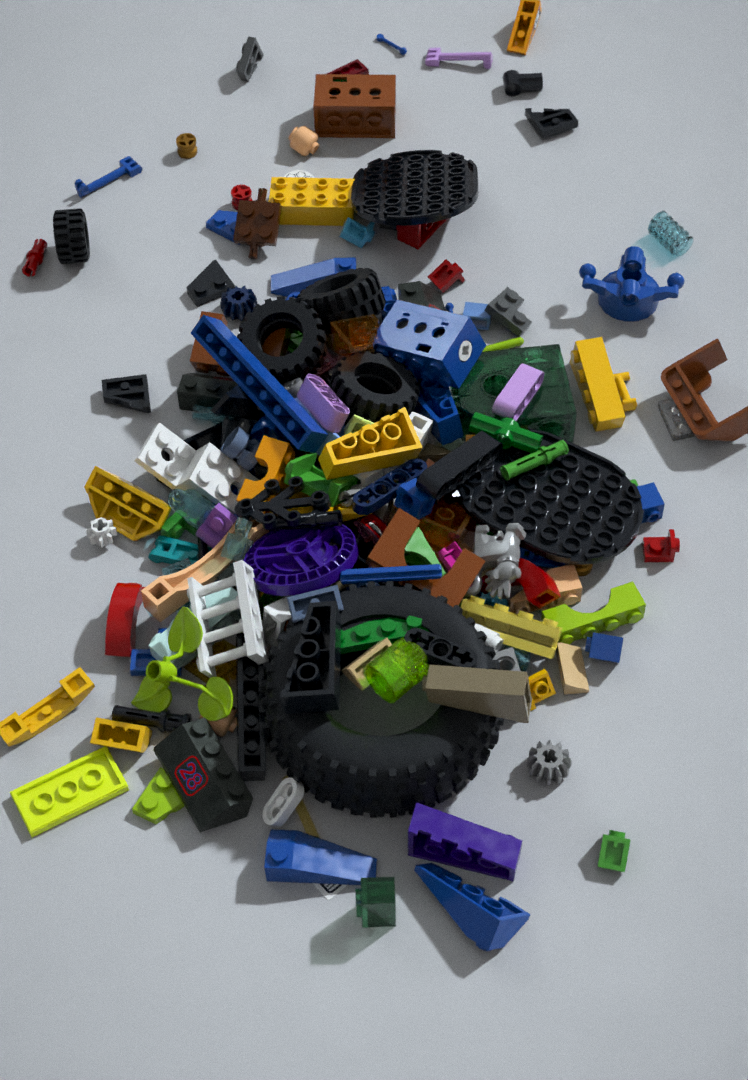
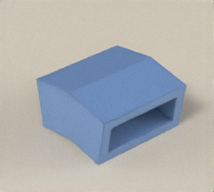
M465 302L463 315L469 316L477 329L489 330L492 316L484 311L488 304Z

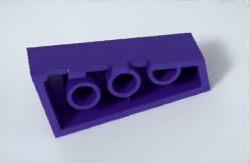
M416 802L408 829V856L514 882L521 854L522 840Z

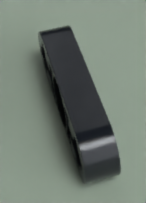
M412 628L404 636L405 650L411 655L441 666L477 667V655L470 648L420 628ZM417 639L421 640V642H417L416 645L412 644V641H416ZM437 647H444L448 653L444 656H437L433 653V650ZM465 658L469 659V662H466L465 664L460 663V661H464Z

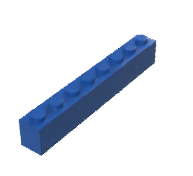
M203 315L191 331L193 337L298 450L316 453L328 437L326 431L221 320Z

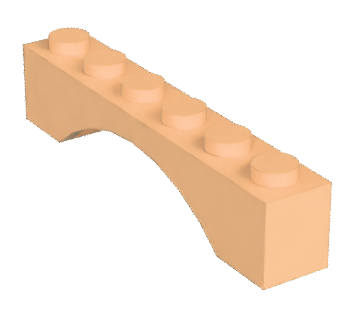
M238 518L222 540L200 560L179 572L160 576L142 589L141 594L144 608L159 622H162L189 601L187 597V589L189 588L187 578L193 577L203 586L217 580L216 577L231 563L244 560L248 549L259 538L270 531L264 529L262 524L254 519L243 521Z

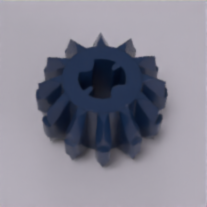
M237 285L234 289L227 288V291L222 293L220 308L225 318L230 317L232 321L240 319L241 322L247 312L252 313L254 311L253 307L257 305V298L252 289H246L245 285L241 288H238Z

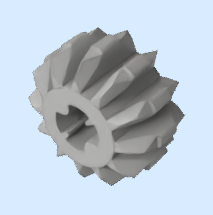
M549 739L547 745L539 741L536 748L531 747L526 765L529 767L530 776H536L537 783L546 780V784L549 786L552 780L559 784L562 781V777L567 778L572 760L569 758L568 749L562 750L561 742L554 746Z

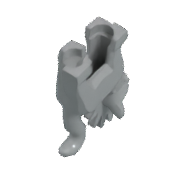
M509 523L506 527L505 536L502 530L498 531L494 536L487 535L486 533L489 532L488 525L476 526L474 554L484 559L485 563L464 597L470 598L471 595L476 596L480 592L483 585L482 572L489 569L493 570L486 572L488 578L485 579V582L488 586L485 590L488 593L491 592L490 596L492 598L497 595L499 599H502L504 593L507 598L510 597L511 583H514L522 575L518 563L520 559L519 545L520 541L525 539L526 532L519 523Z

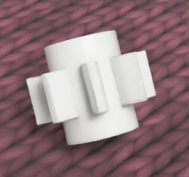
M102 517L90 521L91 528L86 529L87 537L90 538L91 545L96 544L103 548L110 543L113 544L112 536H117V530L113 526V521Z

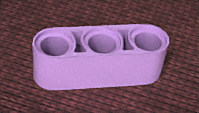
M522 363L496 398L492 413L502 418L508 417L517 421L540 388L544 379V372Z
M314 374L306 375L297 393V398L322 427L332 433H339L350 414L349 408L322 378Z

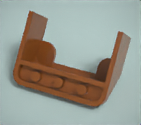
M718 338L665 368L661 373V381L696 438L701 440L734 441L748 433V406L718 423L700 394L712 384V377L708 371L728 360Z

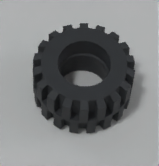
M82 208L55 210L53 215V232L56 253L60 263L88 262L90 245L84 211Z

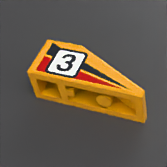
M540 0L520 1L507 52L526 55L542 12Z

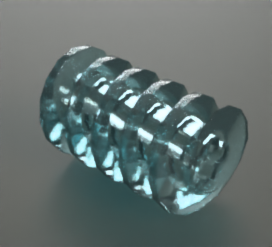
M666 211L658 212L651 219L648 226L649 234L654 236L673 256L683 255L690 249L693 237L689 236L688 231L684 230L681 225H678L677 221L668 216Z

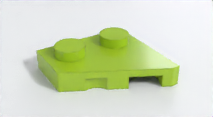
M159 768L132 808L133 814L155 825L166 819L170 813L184 808V804L164 768Z

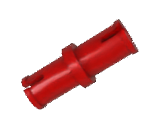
M36 239L32 249L26 255L27 260L22 268V272L28 277H33L38 266L43 262V254L48 246L45 240Z

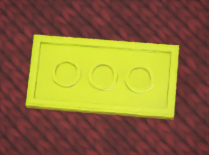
M104 746L10 791V795L33 838L129 791V787L108 748Z

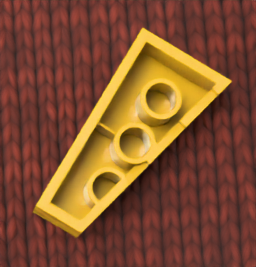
M602 337L575 341L569 363L587 408L589 423L593 424L595 432L622 427L625 413Z

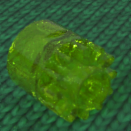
M401 638L364 666V675L372 689L388 703H395L411 690L413 686L417 685L424 675H428L427 656L416 643L406 642L404 638Z

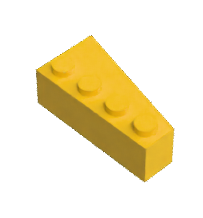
M403 407L393 415H386L376 423L367 424L354 433L350 432L325 444L318 460L326 480L402 465L408 460L416 459L423 447L408 412Z

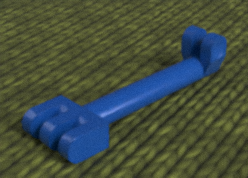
M127 156L119 161L120 168L88 185L81 179L75 181V188L79 197L82 198L126 173L132 178L141 173L143 168L130 156Z

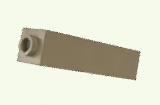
M429 665L428 675L423 676L422 690L426 691L428 701L431 703L521 723H529L532 697L527 672Z

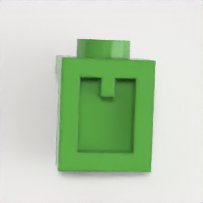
M179 508L161 527V536L178 539L182 536L184 530L196 536L198 525L196 517Z
M609 830V835L603 834L597 867L625 872L631 840L625 838L626 833Z

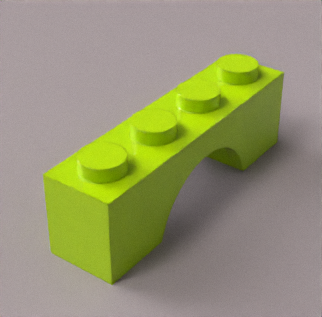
M632 581L611 588L608 604L597 612L581 613L571 609L566 604H562L542 611L541 622L543 618L558 622L557 626L563 628L558 643L571 644L573 641L592 637L593 632L613 631L618 626L640 621L644 618L646 603Z

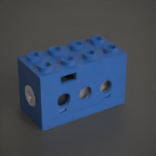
M396 300L370 340L375 354L380 353L387 358H394L398 363L401 362L407 370L410 369L414 377L421 378L428 383L432 381L444 387L450 386L458 389L486 347L484 340L469 316L401 300Z

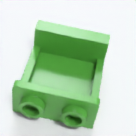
M317 453L305 454L291 460L286 465L285 484L289 485V479L299 476L304 482V489L301 492L311 496L315 491H324L329 495L331 507L346 501V499L339 501L341 492L350 490L353 485L360 483V479L353 475L326 480L323 470L315 466Z

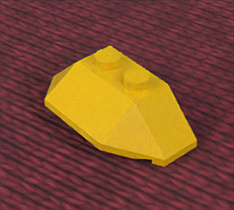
M97 466L94 467L84 486L96 519L100 517L106 520L111 519L117 532L133 541H138L160 531L172 510L163 500Z

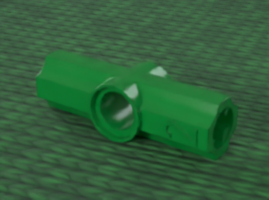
M475 412L469 425L470 432L478 434L484 431L503 444L502 449H508L512 446L529 453H534L540 447L543 435L520 428L517 421L508 417L498 420Z

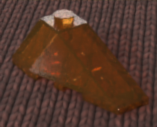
M371 314L330 322L333 349L338 355L342 356L373 349L379 329L377 317Z

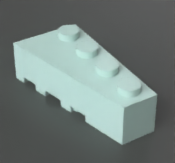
M233 587L207 595L205 596L206 608L234 600L238 596V592ZM240 609L208 619L210 632L240 621L242 619ZM174 619L163 633H157L150 641L151 655L158 661H163L164 656L169 657L178 653L171 651L168 645L169 631ZM196 650L193 653H186L184 651L182 657L172 660L171 663L178 670L197 656L198 651Z

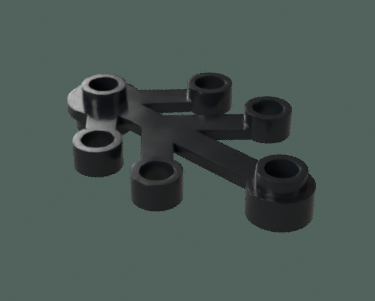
M295 476L289 479V487L279 493L280 485L278 480H267L263 491L252 499H242L235 505L234 510L241 520L250 521L254 519L261 523L264 529L270 530L277 525L275 515L286 521L290 527H296L301 524L300 513L296 510L288 511L287 509L311 506L312 510L326 512L330 509L331 502L329 495L321 490L315 491L311 497L289 499L295 493L301 492L304 489L303 479ZM276 494H278L277 496H275V497H274L273 499H271L270 501L264 502V501H265L267 498H269L271 495H276ZM262 511H270L272 513L264 514Z

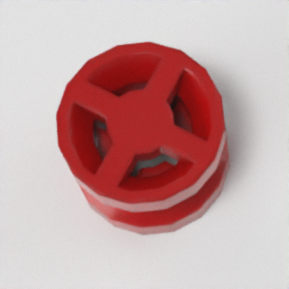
M237 185L231 189L232 206L235 210H238L239 200L252 201V191L249 186Z

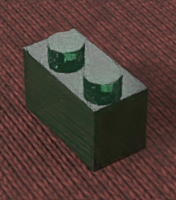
M395 877L361 878V888H355L356 917H362V927L396 926Z

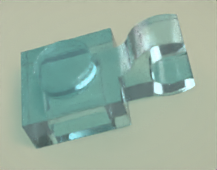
M238 517L235 524V534L228 532L220 556L234 561H244L245 554L253 544V540L247 538L252 527L251 521Z

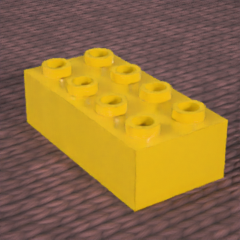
M272 177L269 202L282 205L279 225L343 226L348 217L352 220L354 219L351 192L352 183L355 179Z

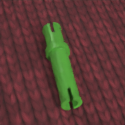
M559 440V442L550 446H541L536 452L501 466V474L505 480H510L542 464L548 465L553 459L568 454V445L564 440Z

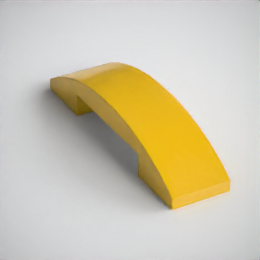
M81 667L60 680V688L21 715H18L15 711L0 722V736L8 747L26 741L56 724L88 696L95 685Z

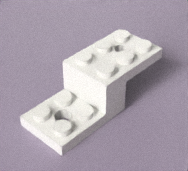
M160 422L153 427L134 460L191 503L204 495L214 504L220 503L233 514H236L234 508L238 503L236 501L238 495L232 493L231 484L237 487L239 494L245 478L252 481L259 480L234 460L223 454L221 450L210 442L195 450ZM162 450L169 454V461L162 458Z

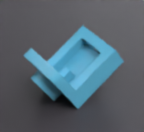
M348 217L339 237L362 248L366 242L370 243L373 239L375 223L370 222L365 227Z

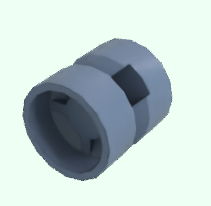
M236 427L226 438L221 447V452L230 459L236 458L237 464L249 471L258 462L255 454L260 442L255 438L250 440V435L240 427Z

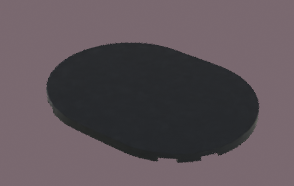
M441 150L399 152L391 154L390 158L385 160L381 158L369 162L368 167L365 169L360 168L354 175L353 179L355 180L352 183L351 192L353 211L363 219L374 223L396 226L428 224L454 217L469 209L477 201L478 170L472 160L467 161L463 155L451 152L449 155L442 154Z
M529 429V431L543 435L540 447H547L559 442V440H564L569 448L568 454L553 459L548 465L542 464L510 480H505L500 471L501 466L531 454L511 446L508 449H502L493 462L458 487L460 493L459 501L467 514L476 523L488 525L489 531L493 534H497L498 531L502 530L504 536L509 523H519L526 532L525 539L520 541V547L546 559L565 564H593L619 555L635 540L643 520L644 512L639 490L625 476L626 473L610 460L559 436L536 429Z

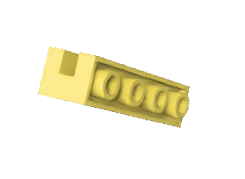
M472 595L470 599L465 598L462 600L460 607L463 609L462 615L466 619L471 617L476 624L499 633L500 637L504 640L503 644L549 659L554 658L563 629L557 626L558 622L543 618L541 622L533 619V614L520 610L518 614L509 612L508 606L495 603L493 607L484 604L485 599Z

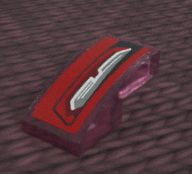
M374 513L362 516L353 522L365 543L373 541L374 545H376L388 526Z

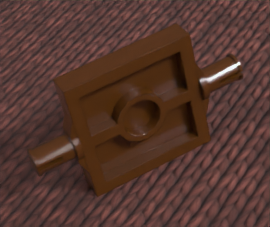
M262 188L258 189L257 200H239L233 241L250 246L248 256L250 259H257L259 247L276 246L282 205L280 203L267 202V189L265 188L263 190Z

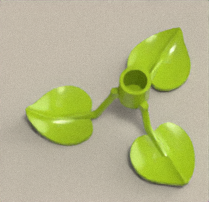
M183 606L179 610L169 631V648L171 651L178 653L169 657L164 656L163 661L152 660L148 663L146 676L141 682L131 704L138 709L161 713L172 702V692L168 688L172 681L202 690L203 692L198 698V709L201 716L209 721H218L227 718L233 706V693L228 682L221 677H211L205 687L204 685L176 677L177 668L171 663L172 660L182 657L184 651L186 653L195 652L202 641V626L189 608Z

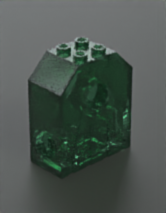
M553 344L541 347L534 346L482 352L460 388L450 387L452 398L459 413L464 436L462 438L465 439L466 435H476V433L469 431V425L475 412L498 420L502 419V417L492 413L494 402L518 367L524 363L543 371L545 375L540 388L517 420L520 428L541 430L573 443L577 412L560 345Z

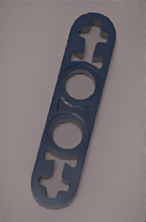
M417 458L408 460L358 491L353 496V511L359 515H369L396 498V491L402 484L395 483L393 480L402 479L406 483L414 478L418 479L421 473L427 469V463ZM377 490H385V491H387V493H386V494H378V493H376L375 491H377Z

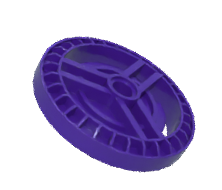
M343 524L341 526L321 527L320 530L302 528L270 531L259 538L248 549L244 561L253 568L255 577L253 579L257 590L270 595L294 596L322 589L340 579V572L352 569L356 563L358 547L352 530ZM330 542H334V543L340 545V546H341L340 550L338 551L337 545L331 546V545H329V543H330Z

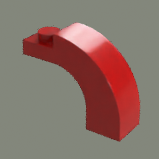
M519 559L518 563L522 575L514 583H511V587L522 585L527 601L540 609L561 597L555 581L548 573L526 559ZM484 575L482 577L484 582H482L483 585L480 591H482L484 594L488 593L485 590V588L488 586V584L485 582V579L488 578L487 575Z
M116 584L107 616L105 655L130 657L132 649L136 648V623L139 608L143 602L141 590L145 588L141 584Z

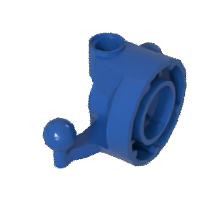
M636 246L628 247L621 256L618 270L609 273L602 281L594 278L596 268L592 264L586 263L579 269L580 277L583 279L582 287L584 289H591L598 294L599 305L606 314L614 319L625 322L640 321L648 318L656 311L659 301L667 298H677L679 289L685 283L684 277L681 274L672 273L667 279L668 286L659 287L654 278L646 272L644 251Z

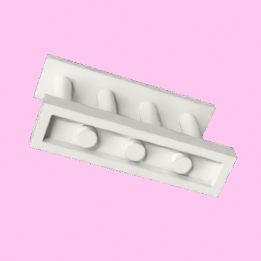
M243 560L233 563L235 573L231 577L204 586L193 577L187 578L189 587L187 589V597L191 602L192 613L199 620L203 630L202 641L197 648L198 658L196 659V664L199 671L209 678L216 677V665L244 656L252 659L257 664L268 662L256 583L253 579L255 578L253 568ZM233 586L237 587L238 596H236V599L206 608L205 596ZM240 609L242 619H240L239 623L210 632L208 619ZM241 632L244 633L245 643H243V646L213 655L212 642Z

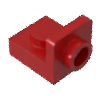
M447 259L428 276L429 280L442 293L457 280H460L462 283L465 281L461 275L464 272L456 262L452 265Z
M669 529L667 537H643L644 562H674L675 553L680 550L679 538H675L674 529Z

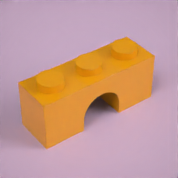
M263 435L255 458L261 466L268 468V472L264 478L258 481L245 478L236 499L237 502L245 498L252 499L265 489L264 484L270 479L278 480L280 488L284 487L286 465L295 459V451L290 443ZM276 494V495H271V496H270L269 498H267L264 502L270 501L271 499H273V498H274L275 496H277L278 494ZM262 511L264 514L270 513V511Z

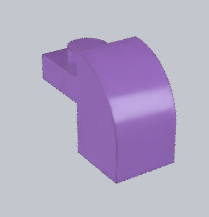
M218 503L205 522L198 528L195 535L213 549L238 518Z

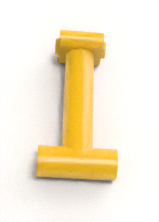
M629 372L613 374L624 412L636 410V398H630L624 381L630 380Z

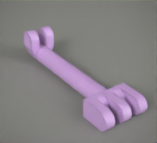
M429 48L425 64L426 66H439L440 61L483 60L484 68L490 69L493 56L492 52L441 53V48Z

